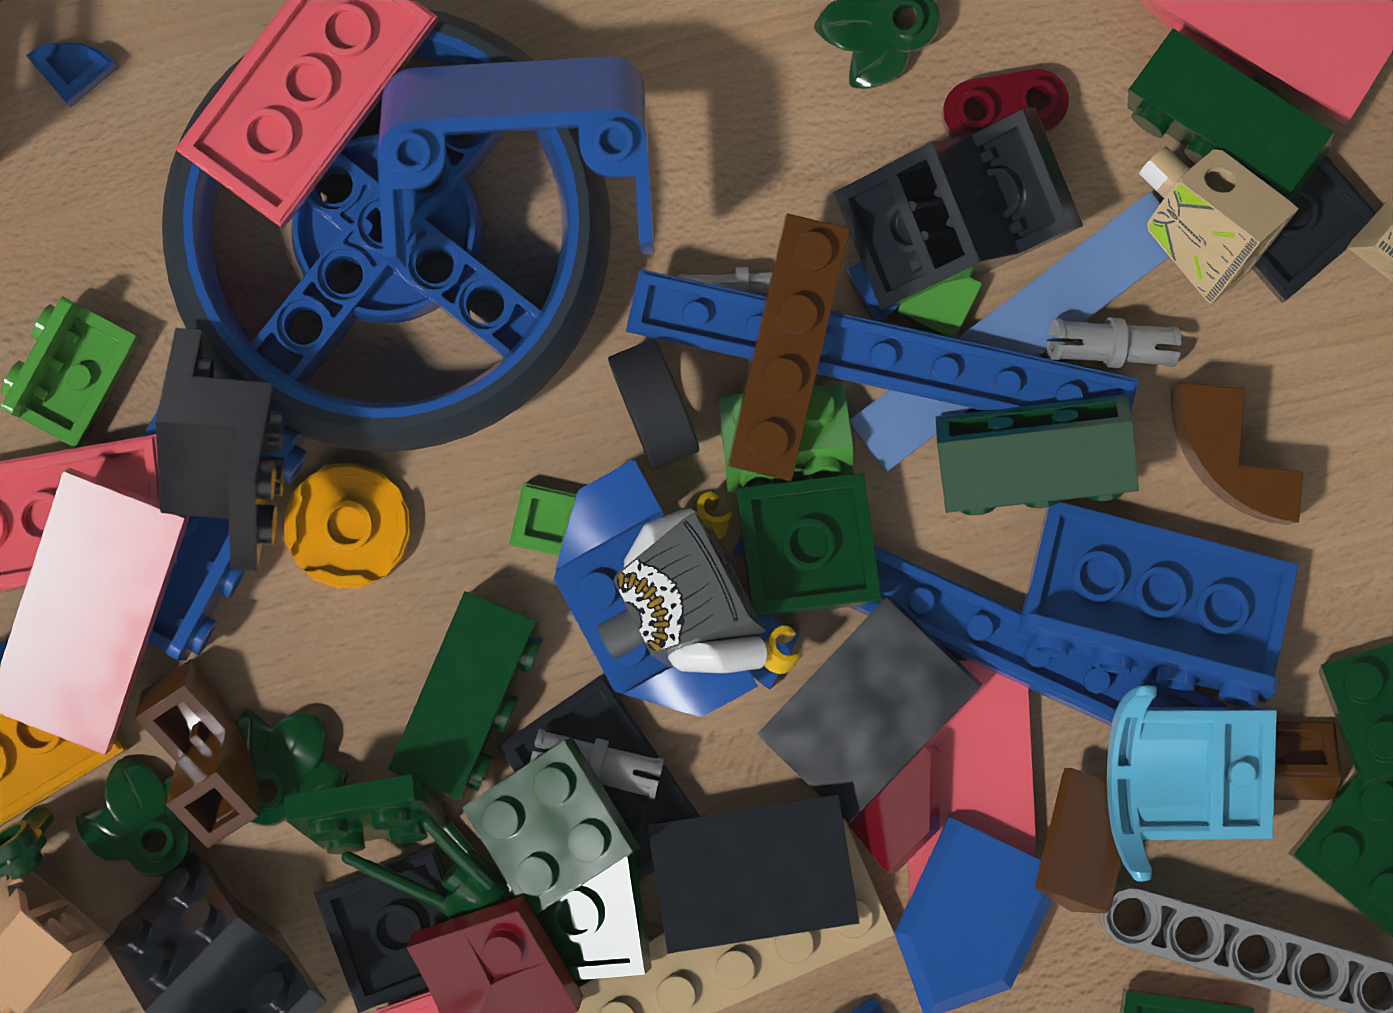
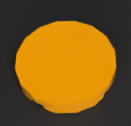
M358 463L330 464L310 475L292 493L284 514L285 543L296 564L314 581L337 589L365 588L386 578L403 560L412 536L411 512L400 488L382 472Z

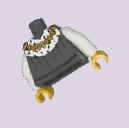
M710 491L702 494L699 497L695 511L690 508H684L649 521L641 529L624 559V568L614 578V583L627 609L597 626L605 646L615 659L646 644L654 658L667 667L674 666L682 672L732 673L760 669L765 666L771 672L785 674L791 671L803 655L801 653H796L792 656L784 655L776 647V644L790 642L796 635L791 627L780 626L776 628L766 641H763L758 636L766 630L719 542L727 534L733 514L730 512L722 517L709 515L716 510L720 499L716 493Z

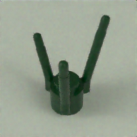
M446 814L445 828H441L431 817H425L422 820L423 828L455 861L441 881V885L448 890L446 895H442L350 851H345L341 856V860L345 864L438 908L451 920L458 918L463 912L470 914L495 906L508 888L507 881L494 871L495 867L473 848Z

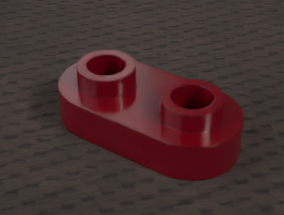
M1031 69L967 80L956 85L947 95L941 112L942 123L951 138L973 135L1022 109L1030 108L1026 101V95L1030 91L1039 90L1046 94L1049 101L1046 109L1037 111L1047 134L1061 123L1067 113L1069 106L1068 91L1063 81L1057 75L1043 69ZM969 101L981 102L986 108V117L980 121L968 119L964 114V105Z

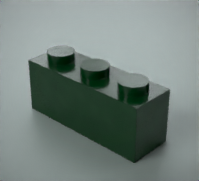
M1173 28L1128 89V109L1133 112L1131 118L1143 130L1158 138H1162L1165 133L1186 146L1184 153L1195 164L1212 150H1223L1290 202H1293L1329 152L1334 135L1333 131Z
M1127 395L935 417L946 513L960 511L966 515H983L993 511L996 507L1021 504L1031 508H1046L1057 504L1060 500L1083 497L1096 501H1109L1121 497L1124 493L1139 491L1133 420Z
M464 591L388 770L401 776L413 774L425 786L457 800L465 796L468 788L479 792L493 760V756L483 752L492 730L496 729L504 733L519 697L509 694L518 669L528 674L530 673L544 641V638L534 634L539 622Z

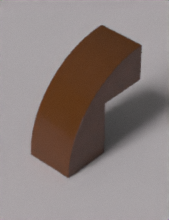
M1180 383L1171 388V410L1176 436L1183 454L1199 479L1221 500L1242 513L1270 523L1283 525L1298 523L1303 471L1239 465L1245 388Z
M190 659L142 690L135 719L176 761L166 806L209 848L258 817L259 791L249 751L235 720L211 682L193 660Z

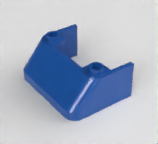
M608 56L409 68L395 74L387 82L383 91L378 142L383 258L393 269L407 268L402 191L425 188L439 178L446 163L445 136L579 128L581 154L585 163L592 171L607 178L636 177L641 254H654L645 88L639 70L626 59Z

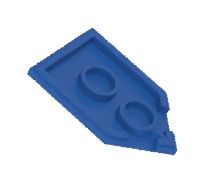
M948 816L894 931L923 1013H945L1011 989L1052 902L1050 898L1035 890L1041 863L1040 859Z

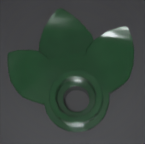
M835 0L828 4L820 13L814 28L831 45L844 51L853 52L849 70L850 86L856 89H871L888 84L902 75L911 52L925 48L934 40L939 31L941 17L939 8L934 0ZM906 8H914L917 12L916 24L908 30H901L897 24L898 15Z
M250 710L244 712L237 719L236 724L249 751L258 786L263 783H273L277 786L276 797L269 803H259L258 817L250 821V823L257 826L270 827L286 820L284 796L345 785L348 778L347 773L331 763L321 761L325 750L326 733L321 714L318 711L309 710L291 714L277 722L272 729L260 716Z
M119 759L110 770L106 780L105 800L107 806L83 812L76 817L77 830L90 850L106 861L129 860L136 870L150 877H163L177 867H181L189 855L191 842L188 833L189 828L166 806L173 775L169 776L162 783L155 772L145 764L131 759ZM157 833L165 834L167 836V843L163 850L157 853H150L146 850V843L152 835Z
M34 807L21 821L15 822L0 831V877L8 875L12 880L28 874L40 864L44 858L41 850L47 842V837L44 833L54 820V814L51 810L45 807Z

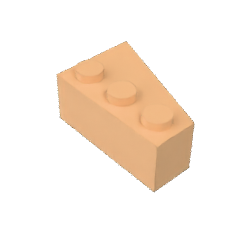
M30 871L28 874L12 880L8 875L0 877V1013H11L12 1011L15 1013H29L61 996L103 946L104 942L111 936L34 871Z

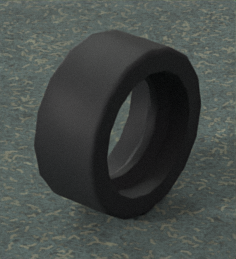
M651 339L609 356L608 362L651 467L657 469L699 452V444L691 421L658 343Z

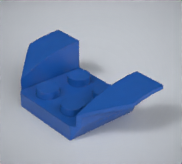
M633 459L578 490L556 565L554 581L615 692L703 717L757 688L758 685L750 670L732 673L682 672L674 666L667 667L654 658L646 644L615 659L605 646L597 628L601 623L627 609L614 583V578L624 568V559L643 526L649 521L664 516L661 507Z

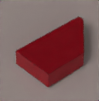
M935 745L924 746L848 825L887 874L898 872L939 830L940 803H936V765L941 764V752Z

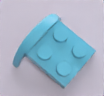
M1137 686L1123 696L1116 708L1109 736L1107 799L1111 831L1115 845L1124 866L1136 881H1148L1152 877V868L1146 857L1142 840L1273 839L1277 710L1270 707H1148L1153 698L1156 697V686Z

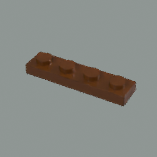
M789 213L785 215L727 467L792 481L850 228Z

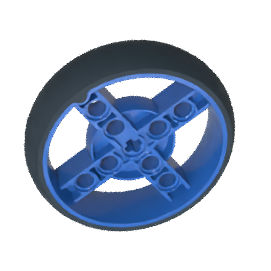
M431 9L428 10L438 17L439 22L412 56L413 59L439 63L444 66L534 61L503 37L471 21ZM243 57L235 62L208 91L194 111L179 143ZM579 128L532 130L550 163L557 184L562 218L561 251L557 271L548 298L542 309L539 310L477 261L482 240V216L476 192L469 178L506 132L481 133L477 139L468 143L457 142L450 135L445 136L446 163L440 186L429 193H419L415 190L402 191L407 268L393 269L383 258L382 242L378 243L375 241L379 233L373 224L381 216L378 173L379 134L366 135L350 140L292 217L291 238L293 250L304 277L252 341L232 313L217 274L213 245V222L220 183L176 150L165 188L162 215L163 253L168 281L177 310L186 329L202 330L203 357L214 359V372L220 379L273 383V411H284L285 428L289 427L299 432L302 436L325 444L353 450L378 452L409 451L443 445L483 430L524 405L562 368L580 342L599 300L609 260L611 224L610 204L605 177L592 171L585 163L580 150ZM335 174H345L351 177L353 181L352 192L346 200L337 204H330L322 200L321 187L327 178ZM443 252L450 255L454 261L450 277L437 284L424 281L420 275V267L423 260L429 254ZM347 262L360 265L363 271V280L360 286L354 292L348 294L334 292L331 286V276L334 270L339 265ZM491 291L501 295L504 299V310L497 320L491 323H479L471 318L470 305L479 293ZM440 308L502 357L492 368L464 385L430 398L409 402L376 403L338 397L306 384L357 319L373 323H399L422 317ZM306 312L319 314L323 323L319 338L313 343L306 345L295 343L291 335V326L294 320L300 314Z

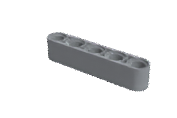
M1129 884L1116 885L1109 912L1104 914L1096 913L1099 927L1107 936L1123 946L1349 1013H1393V964L1378 957ZM1137 898L1142 903L1144 909V917L1141 924L1135 930L1129 932L1118 931L1113 921V912L1117 904L1124 899ZM1191 916L1199 917L1205 926V937L1202 943L1194 949L1181 950L1175 939L1179 923ZM1261 935L1267 947L1265 958L1258 966L1243 968L1237 956L1241 942L1248 936ZM1322 953L1328 964V971L1324 980L1314 986H1305L1300 977V967L1303 961L1309 955ZM1384 972L1389 981V991L1386 997L1379 1003L1367 1004L1362 994L1366 978L1373 973Z

